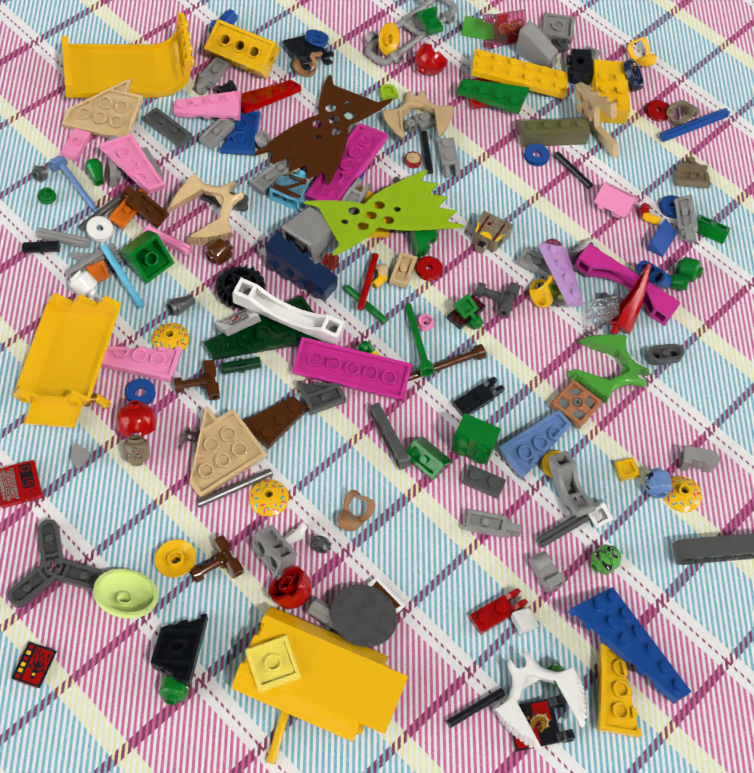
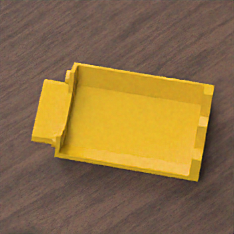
M54 293L47 300L12 395L23 403H30L23 424L75 428L81 407L90 401L122 305L121 303L106 295L98 302H95L81 294L72 301L57 293Z
M271 606L264 614L257 635H254L248 648L287 635L301 673V678L259 693L246 656L244 662H241L238 667L231 689L352 742L357 734H362L365 726L385 734L409 676L389 668L390 666L386 664L389 656L368 647L354 645L340 635Z

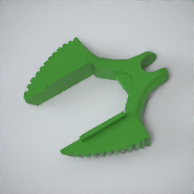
M599 334L582 338L577 343L588 346L589 349L614 357L618 356V360L623 366L621 375L608 380L574 369L568 371L567 376L571 378L570 381L574 379L604 403H607L611 394L618 388L628 385L645 387L647 381L639 378L638 375L649 376L650 371L648 368L637 364L630 357L626 350L627 335Z

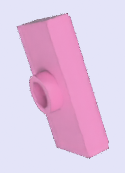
M74 128L60 155L67 159L78 161L91 138V133Z

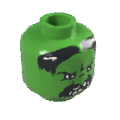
M605 544L591 554L590 565L596 573L600 572L603 575H608L620 566L622 556L615 546Z

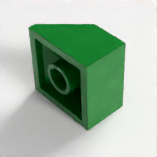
M149 230L119 250L127 265L145 284L174 264L158 234Z

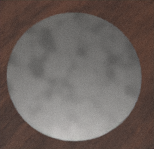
M368 585L349 586L340 591L332 602L331 619L336 631L345 640L361 647L378 646L386 642L396 629V609L389 597L377 588Z

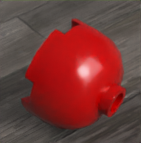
M423 43L416 53L415 62L418 66L417 70L423 75H437L447 66V60L440 51L436 53L430 49L432 45L428 43Z
M132 400L121 407L116 416L117 431L125 436H131V433L140 432L141 436H144L156 429L157 420L154 410L151 406L139 400Z
M288 567L283 570L285 574L278 580L276 578L273 579L268 593L272 600L280 607L295 609L307 602L311 594L312 585L310 578L300 567Z

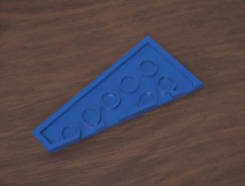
M613 587L576 605L568 611L572 617L576 615L584 622L583 626L586 629H592L600 636V641L622 660L633 664L637 668V673L641 676H647L653 682V686L673 704L691 693V690Z

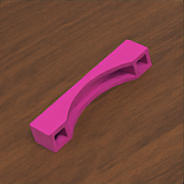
M591 244L587 245L574 265V268L588 277L606 278L625 286L629 290L633 288L639 278V275L628 267L623 266ZM648 282L643 305L649 317L665 326L681 302Z

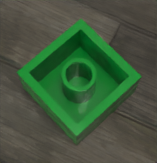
M464 413L455 432L451 450L460 456L473 459L478 464L487 465L496 447L501 428Z

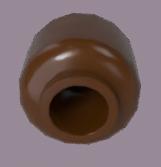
M218 238L206 247L207 252L205 254L213 265H222L232 258L231 250L233 246L228 240L224 241Z

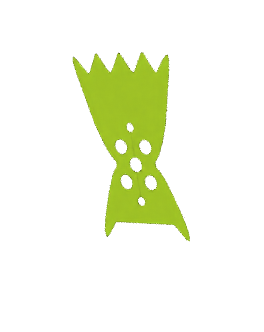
M428 170L418 172L384 188L364 204L332 200L303 202L304 204L318 207L339 243V246L332 254L333 256L343 253L372 235L377 228L420 231L465 227L464 225L448 221L457 212L456 210L439 207L448 198L447 196L431 194V191L439 183L422 181ZM377 201L383 202L385 207L377 209L374 207V203ZM356 207L360 210V213L352 215L349 213V209ZM399 207L401 210L397 212L394 208ZM374 212L377 214V217L375 219H368L366 213ZM390 216L394 219V222L386 224L383 222V218ZM342 220H347L348 223H347V224H343L341 221H342ZM361 222L367 223L369 228L361 230L358 228V224Z

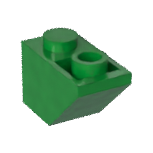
M438 230L411 231L409 238L417 260L422 255H427L431 248L429 245L431 243L434 244L439 237V234H437Z

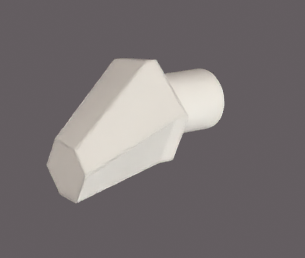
M300 523L297 529H291L284 536V539L289 544L305 538L303 533L308 528L307 525Z

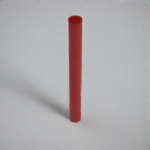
M372 253L357 305V309L363 311L365 308L379 257L377 253Z

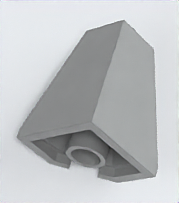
M528 21L520 29L515 54L533 64L548 68L554 67L558 61V50L538 25Z

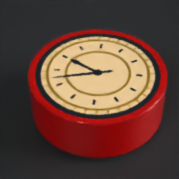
M415 151L408 152L405 155V165L409 168H418L421 165L422 156Z

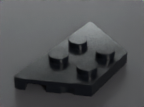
M201 614L200 619L188 622V619L179 621L177 624L161 627L150 662L152 668L187 687H191L208 622L207 614Z

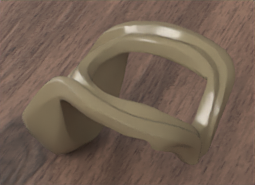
M680 100L671 104L666 114L673 125L678 126L683 125L692 116L696 117L700 109L685 100ZM681 106L687 115L676 121L672 113L677 107Z

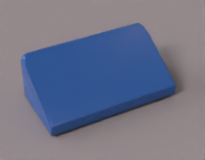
M663 220L647 250L661 257L664 256L678 233L667 220Z

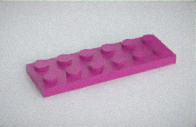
M359 123L348 137L344 154L331 183L327 185L325 173H321L305 193V199L309 201H341L349 187H352L356 179L362 175L388 140V133Z
M302 337L292 374L326 383H339L342 387L403 401L412 364Z

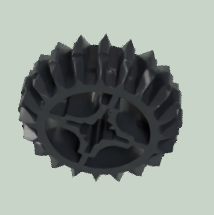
M240 264L237 267L231 265V269L225 268L224 273L220 272L219 278L216 280L215 290L217 291L218 299H220L222 304L225 303L227 308L232 306L234 310L237 307L243 310L242 306L233 303V291L240 278L253 282L265 290L264 278L260 276L259 271H255L254 267L248 268L247 264L244 267H241Z

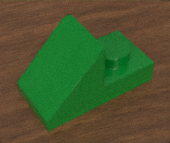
M437 6L415 13V16L428 35L443 31V25L437 17Z

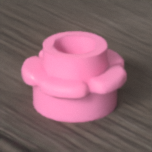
M422 314L417 321L418 328L422 329V331H429L435 325L433 317L429 314Z

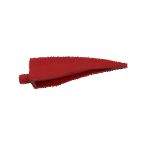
M651 263L646 265L633 288L613 313L608 323L612 326L610 334L617 335L621 331L630 335L645 297Z

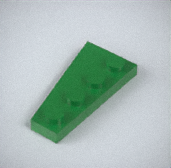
M462 78L457 89V95L519 115L530 87Z

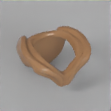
M321 51L310 53L312 62H308L311 66L309 70H304L300 60L295 58L292 64L295 73L303 77H312L317 70V62L321 59L323 53Z
M350 490L344 499L343 510L337 517L339 527L345 531L357 530L372 516L376 506L375 502L366 496H361L356 490ZM355 496L360 500L368 502L365 513L360 517L353 515L349 509V505Z

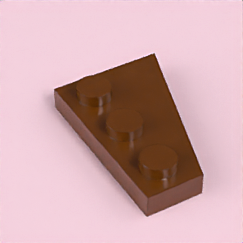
M292 396L243 422L258 442L269 450L308 411V407Z

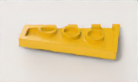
M602 643L599 645L597 731L639 738L642 734L641 729L637 725L636 718L638 716L636 708L633 707L631 698L633 693L631 686L628 684L626 662Z

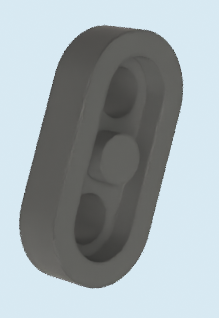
M678 344L652 346L648 350L646 358L653 365L678 363L684 356V349Z

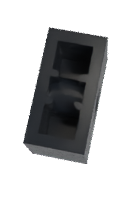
M572 49L571 54L567 56V65H569L567 73L568 77H570V84L583 82L586 85H590L593 75L591 50Z

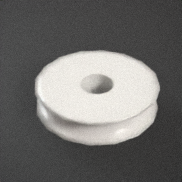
M94 216L86 224V233L93 241L105 242L113 234V224L107 217ZM97 227H102L103 230H102V231H98L96 228H97Z

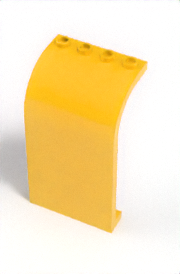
M178 12L177 26L174 34L166 41L157 44H69L68 36H61L66 98H91L127 79L132 80L129 92L143 95L144 98L166 97L180 91L188 83L191 67H194V56H191L192 44H189L191 37L190 32H187L189 22L185 20V14Z

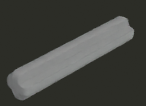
M38 228L36 231L37 238L49 241L59 240L60 243L86 249L90 244L89 238L45 228Z
M108 244L113 254L118 251L115 244ZM99 249L67 269V272L72 277L77 271L86 270L85 266L101 259L104 260L107 257L102 249Z

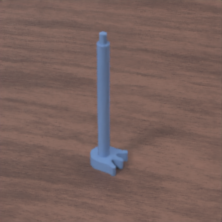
M64 156L50 159L51 171L54 173L62 169L91 210L97 212L98 207L66 166L68 164L67 159Z

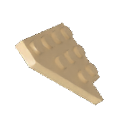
M127 79L68 108L61 124L65 128L73 130L76 128L109 139L110 135H115L117 138L129 135L133 131L144 97L143 95L129 92L132 80Z
M208 406L205 407L189 484L200 499L267 457L266 451L234 408L216 418Z

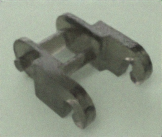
M188 427L184 431L185 434L181 436L178 450H182L184 443L187 441L196 443L197 447L200 431H190ZM188 436H197L196 440L189 439Z

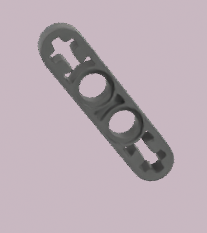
M377 402L368 406L369 414L397 467L400 470L410 467L409 457L381 405Z

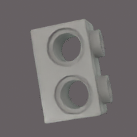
M273 525L256 532L251 549L275 577L283 574L284 569L293 566L298 554Z

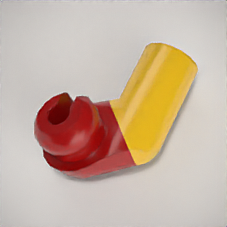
M643 203L641 208H639L641 217L644 221L658 226L661 217L652 215L649 211L650 205Z

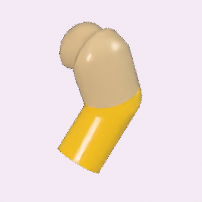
M385 264L376 266L378 277L371 282L374 289L379 288L388 280V267Z

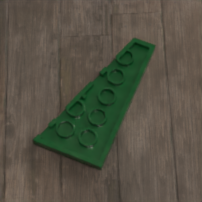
M302 295L286 302L301 310L314 313ZM260 315V322L229 336L222 333L204 342V347L212 360H219L298 346L302 337L321 340Z

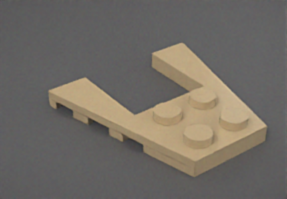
M583 82L577 83L575 92L577 112L582 117L588 118L591 130L611 157L619 156L618 142L600 125L599 110L600 108L610 119L617 117L616 102H610L607 96L601 97L598 91H591L592 88Z

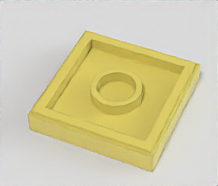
M287 635L245 649L259 693L301 678V673Z

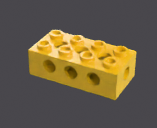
M217 19L204 47L209 56L218 57L233 66L264 79H267L280 51L276 42L220 19Z

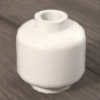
M86 270L77 271L69 279L71 281L69 286L77 295L81 294L90 297L97 291L95 289L97 280Z

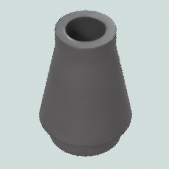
M191 294L173 298L166 303V307L171 316H179L189 307L195 305V299Z

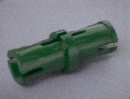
M260 356L249 359L238 358V361L222 363L224 375L235 372L245 373L246 370L262 368Z

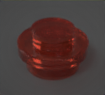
M333 253L326 254L322 260L323 265L328 270L335 269L339 265L338 255L333 256Z

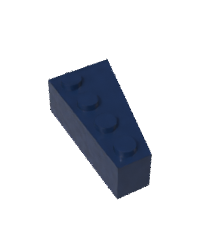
M278 230L265 244L266 266L269 270L282 275L285 280H290L300 289L308 291L313 297L325 302L336 290L338 277L320 262L314 263L311 255L307 252H300L296 248L297 244L292 240L289 242L283 238L284 234Z

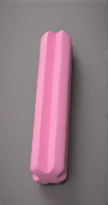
M147 225L143 232L149 230L157 233L164 245L185 255H189L192 252L191 245L152 226Z

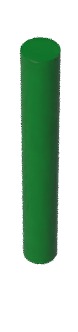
M347 285L344 291L359 302L360 294L350 285ZM366 300L365 309L382 324H385L388 318Z

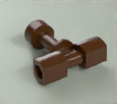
M214 360L203 362L204 374H201V378L182 381V377L174 378L176 393H183V388L203 386V389H207L209 400L220 399L219 385L215 380L217 375Z
M224 535L213 540V545L218 552L215 554L216 559L200 568L196 564L190 569V573L196 583L204 580V574L219 566L222 569L227 568L233 579L244 573V569L237 557L234 558L230 552L231 547Z

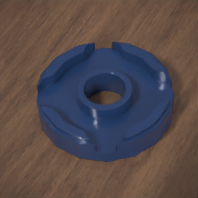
M631 58L624 62V69L633 90L638 91L643 88V85H641L643 84V77L640 68L634 65L636 61Z

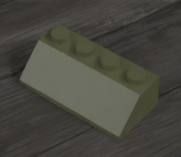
M584 117L516 120L521 147H527L531 144H541L543 146L586 145L591 132L588 118Z

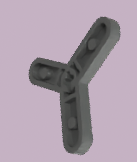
M52 519L43 520L37 527L42 564L14 585L8 592L9 602L17 608L29 604L56 581L93 591L97 578L103 574L97 568L65 560L57 522ZM53 559L56 566L59 567L56 569L55 573H52L51 570H48L52 568Z

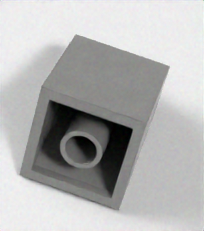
M308 207L281 227L284 234L283 238L288 242L292 240L296 243V248L302 253L307 252L311 255L314 262L335 239L322 213L311 207Z

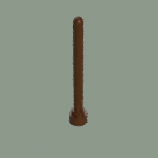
M482 344L474 346L468 353L434 364L435 372L470 359L486 358L485 348ZM419 370L410 373L408 382L423 377L420 375Z

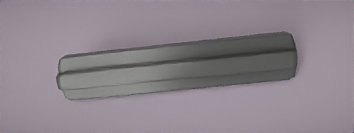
M587 514L580 517L574 515L538 536L536 542L539 547L543 548L586 523L589 517Z

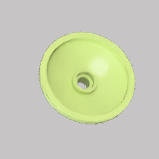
M114 569L103 573L97 578L93 588V596L96 603L107 613L119 618L132 619L145 616L155 608L158 601V590L153 581L140 572L130 569Z

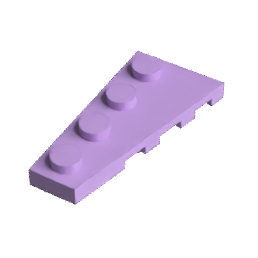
M543 243L539 246V249L567 306L580 307L584 302L567 248Z

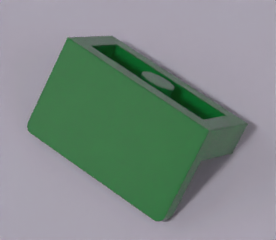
M424 437L413 440L406 451L409 460L432 480L436 479L442 469L452 462L451 459Z

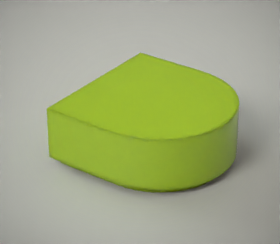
M384 84L380 87L382 101L398 99L395 86Z

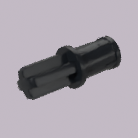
M59 240L24 242L22 244L23 253L41 254L43 252H60Z

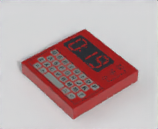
M35 460L0 468V504L2 509L43 498Z

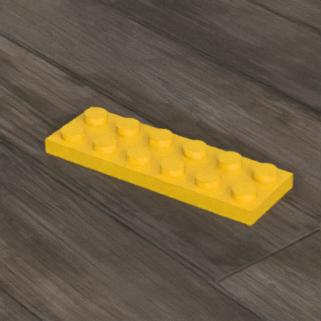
M474 50L471 68L472 76L508 85L530 87V91L565 99L567 95V72L484 50Z

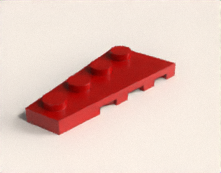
M287 80L282 83L241 93V111L247 114L302 91L301 85L293 80Z

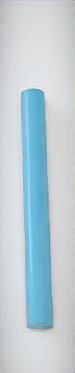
M104 244L101 246L103 253L137 308H143L145 306L108 245Z

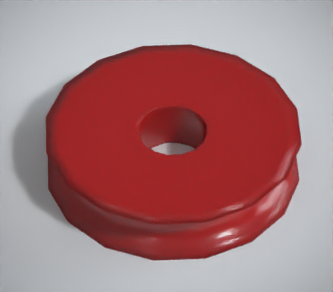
M653 100L647 105L646 114L654 121H665L668 119L666 111L669 105L661 100Z
M425 256L416 263V273L425 281L436 280L442 274V263L435 257Z

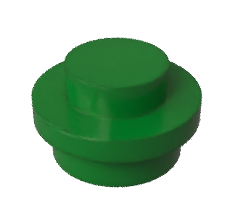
M49 187L42 188L38 194V199L42 204H51L57 198L55 191Z

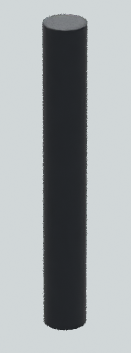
M421 131L426 170H428L427 174H432L433 166L427 131Z
M559 151L554 154V157L588 189L593 186V183Z
M502 688L497 689L446 720L449 728H452L505 696L504 690Z

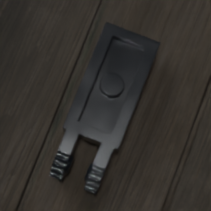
M491 377L484 384H480L453 401L452 406L462 417L464 413L471 415L492 402L505 388L503 385H500L490 392L488 389L498 381L496 377Z

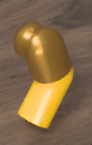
M92 393L90 401L84 406L89 407L92 402L106 410L110 407L111 401L99 393Z

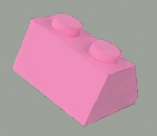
M604 183L594 202L598 204L597 207L601 210L606 211L608 209L613 212V216L622 219V217H628L639 198L610 183Z

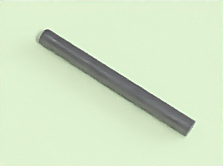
M121 193L82 222L78 226L79 230L83 232L90 218L105 215L124 200L125 197Z
M269 468L197 500V505L199 508L269 478L273 476V473Z

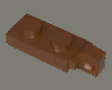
M128 185L121 193L127 199L126 202L157 229L170 215L143 191H134Z

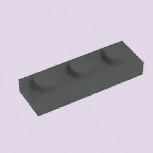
M157 107L144 116L145 122L180 148L193 139L192 133Z

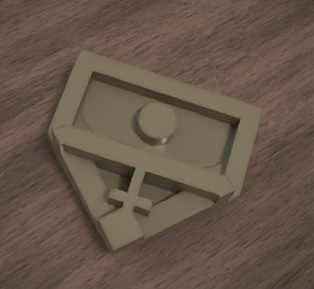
M692 156L688 157L684 163H678L677 169L674 172L675 185L709 188L711 182L707 172L708 166L698 164Z

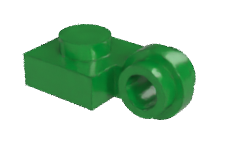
M469 294L453 304V307L463 320L468 316L470 317L468 323L472 329L475 330L482 327L484 323L482 318L478 314L476 316L474 314L479 308Z

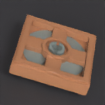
M573 379L550 403V407L555 411L560 410L574 426L580 429L602 406L603 401Z

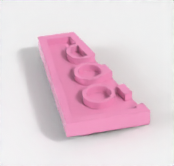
M240 90L174 100V115L181 118L203 116L204 119L219 117L220 120H227V118L240 120Z
M132 134L99 144V149L147 194L164 189L165 184Z
M108 346L101 367L171 383L183 349L182 347H175V349H166V347H158V349L138 347L137 349H131L127 346Z

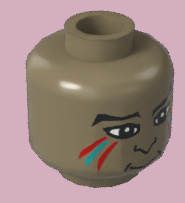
M132 435L124 441L123 458L126 462L131 463L132 466H141L143 462L149 459V441L144 439L143 436Z

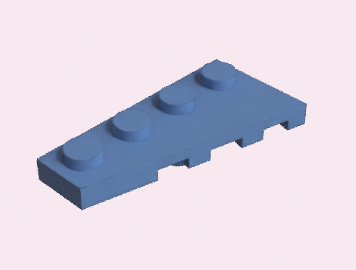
M558 410L499 446L498 451L522 480L543 455L570 428L571 423Z

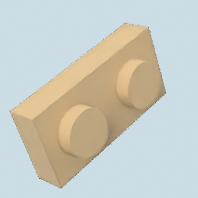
M400 252L389 284L407 289L417 262V256Z

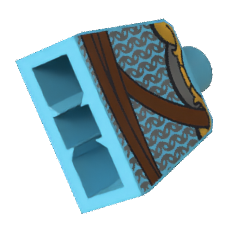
M298 170L296 174L289 171L285 172L269 188L270 200L300 212L305 200V193L308 191L306 172L303 170Z

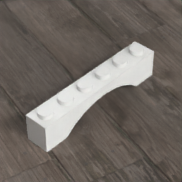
M240 278L233 291V303L323 342L337 345L344 332V321L330 315L312 313L291 306L274 297L259 285L246 279Z

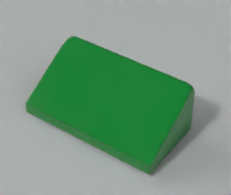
M698 215L697 217L698 232L696 233L723 244L731 228L703 215Z

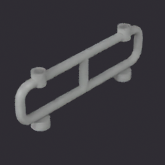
M418 0V3L421 5L395 23L398 29L403 26L416 37L399 50L393 51L387 59H382L372 52V49L379 44V36L373 31L369 32L365 37V42L368 44L365 50L367 56L379 65L385 66L393 62L399 64L403 59L402 55L428 36L425 30L419 31L409 21L415 17L416 12L426 9L438 0ZM440 0L451 7V10L445 11L439 20L442 24L445 22L451 24L455 19L457 5L452 0Z

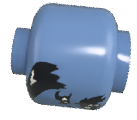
M653 468L646 474L644 479L647 493L657 499L667 497L673 488L669 472L662 470V468Z

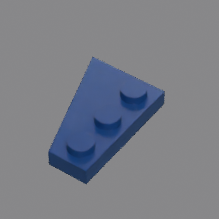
M260 111L241 114L240 120L235 124V129L227 136L226 143L220 147V154L254 155L256 148L255 134L259 131L261 120Z

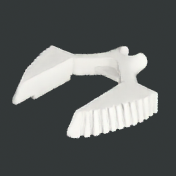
M523 652L522 654L527 661L524 668L519 669L515 667L511 659L508 661L507 666L512 676V688L508 699L495 709V713L500 718L499 721L502 722L505 729L509 730L508 732L516 736L517 739L519 738L526 746L529 745L530 748L534 747V750L540 751L542 748L518 705L523 689L540 680L552 684L556 683L581 728L585 726L586 722L584 719L587 717L585 715L587 713L585 709L586 700L584 699L585 691L575 667L558 672L548 670L539 666L529 653Z

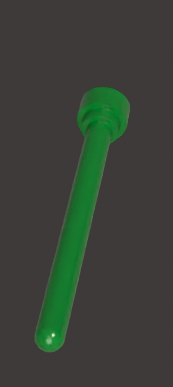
M407 303L405 310L421 361L418 367L421 376L429 377L435 373L434 365L427 358L412 305Z

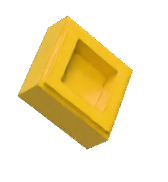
M633 457L614 463L621 482L640 476Z

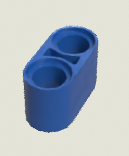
M647 260L639 262L636 267L637 273L641 275L646 265L651 262ZM651 263L648 281L660 289L668 288L672 283L671 276Z

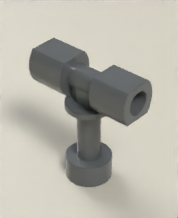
M479 282L474 296L482 298L485 295L499 300L498 304H501L498 315L503 318H509L514 304L513 301H516L521 286L510 282L507 292L503 290L502 293L485 288L486 284Z

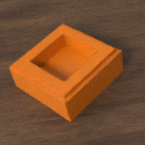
M102 259L85 266L86 271L97 280V283L110 277Z

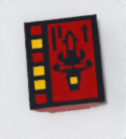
M28 642L11 678L22 684L40 688L57 651Z

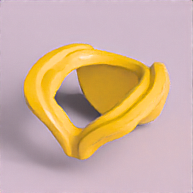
M646 37L635 39L627 45L629 57L634 59L638 65L649 67L656 63L657 56L654 53H650V46ZM638 41H642L645 47L646 54L643 57H637L634 53L633 44Z
M552 273L548 275L547 280L537 279L529 286L531 299L537 307L548 308L553 303V296L548 288L549 283L554 284ZM537 283L543 284L540 288L535 289Z

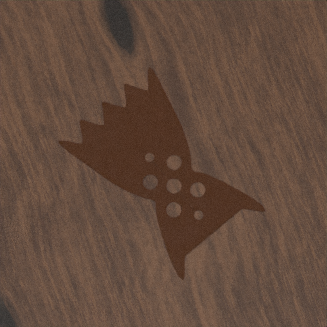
M329 75L321 92L318 106L319 114L290 127L270 141L267 146H263L255 155L272 151V164L289 159V171L307 166V179L325 173L326 183L329 185L334 178L348 140L347 127L381 110L391 103L393 99L376 102L335 86L332 76ZM349 101L350 105H345L344 102ZM334 105L336 110L328 112L326 106ZM352 112L355 116L352 119H346L344 114ZM331 116H336L339 120L337 123L332 124L328 119ZM319 120L323 125L315 128L312 126V123ZM333 128H339L341 133L339 135H332L330 131ZM320 134L322 135V138L317 139L316 135Z

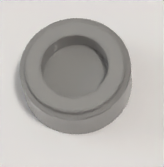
M265 131L255 134L256 144L260 148L267 146L271 141L270 136Z

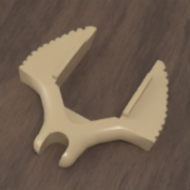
M420 90V95L413 96L411 91H408L406 93V101L399 108L383 110L386 124L394 135L404 141L402 118L415 108L429 111L432 116H435L437 138L444 134L453 117V105L437 106L426 98L423 90Z
M193 173L181 186L168 205V213L186 205L201 196L202 193L214 196L222 207L220 218L190 235L186 241L187 244H194V246L209 245L218 238L228 240L227 238L230 239L234 236L229 223L230 214L234 205L244 197L243 192L236 195L230 194V191L237 187L238 184L232 181L222 186L205 184Z

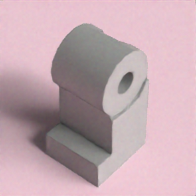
M685 445L680 452L679 470L687 471L689 467L710 473L719 464L720 457L712 450Z
M543 551L529 559V564L546 594L563 586L566 578L552 563L548 553Z

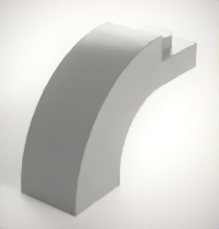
M564 451L549 456L552 479L567 510L571 509L576 517L594 512L595 505L584 492L579 482L576 462L571 455Z

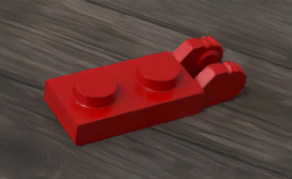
M519 588L509 592L506 596L499 597L469 616L480 635L507 620L513 612L520 610L529 603L526 599H523L512 607L509 601L521 593Z

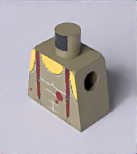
M483 210L473 236V242L476 244L475 250L478 253H484L486 249L495 252L511 236L513 224Z

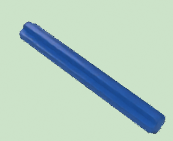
M723 108L661 132L659 138L662 142L668 141L727 118L730 111L727 108Z

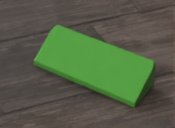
M465 16L462 36L508 44L507 34L505 36L498 34L496 21Z

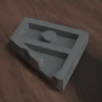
M296 381L298 390L308 407L310 415L346 403V397L339 383L325 384L323 382H314V384L303 383V381Z

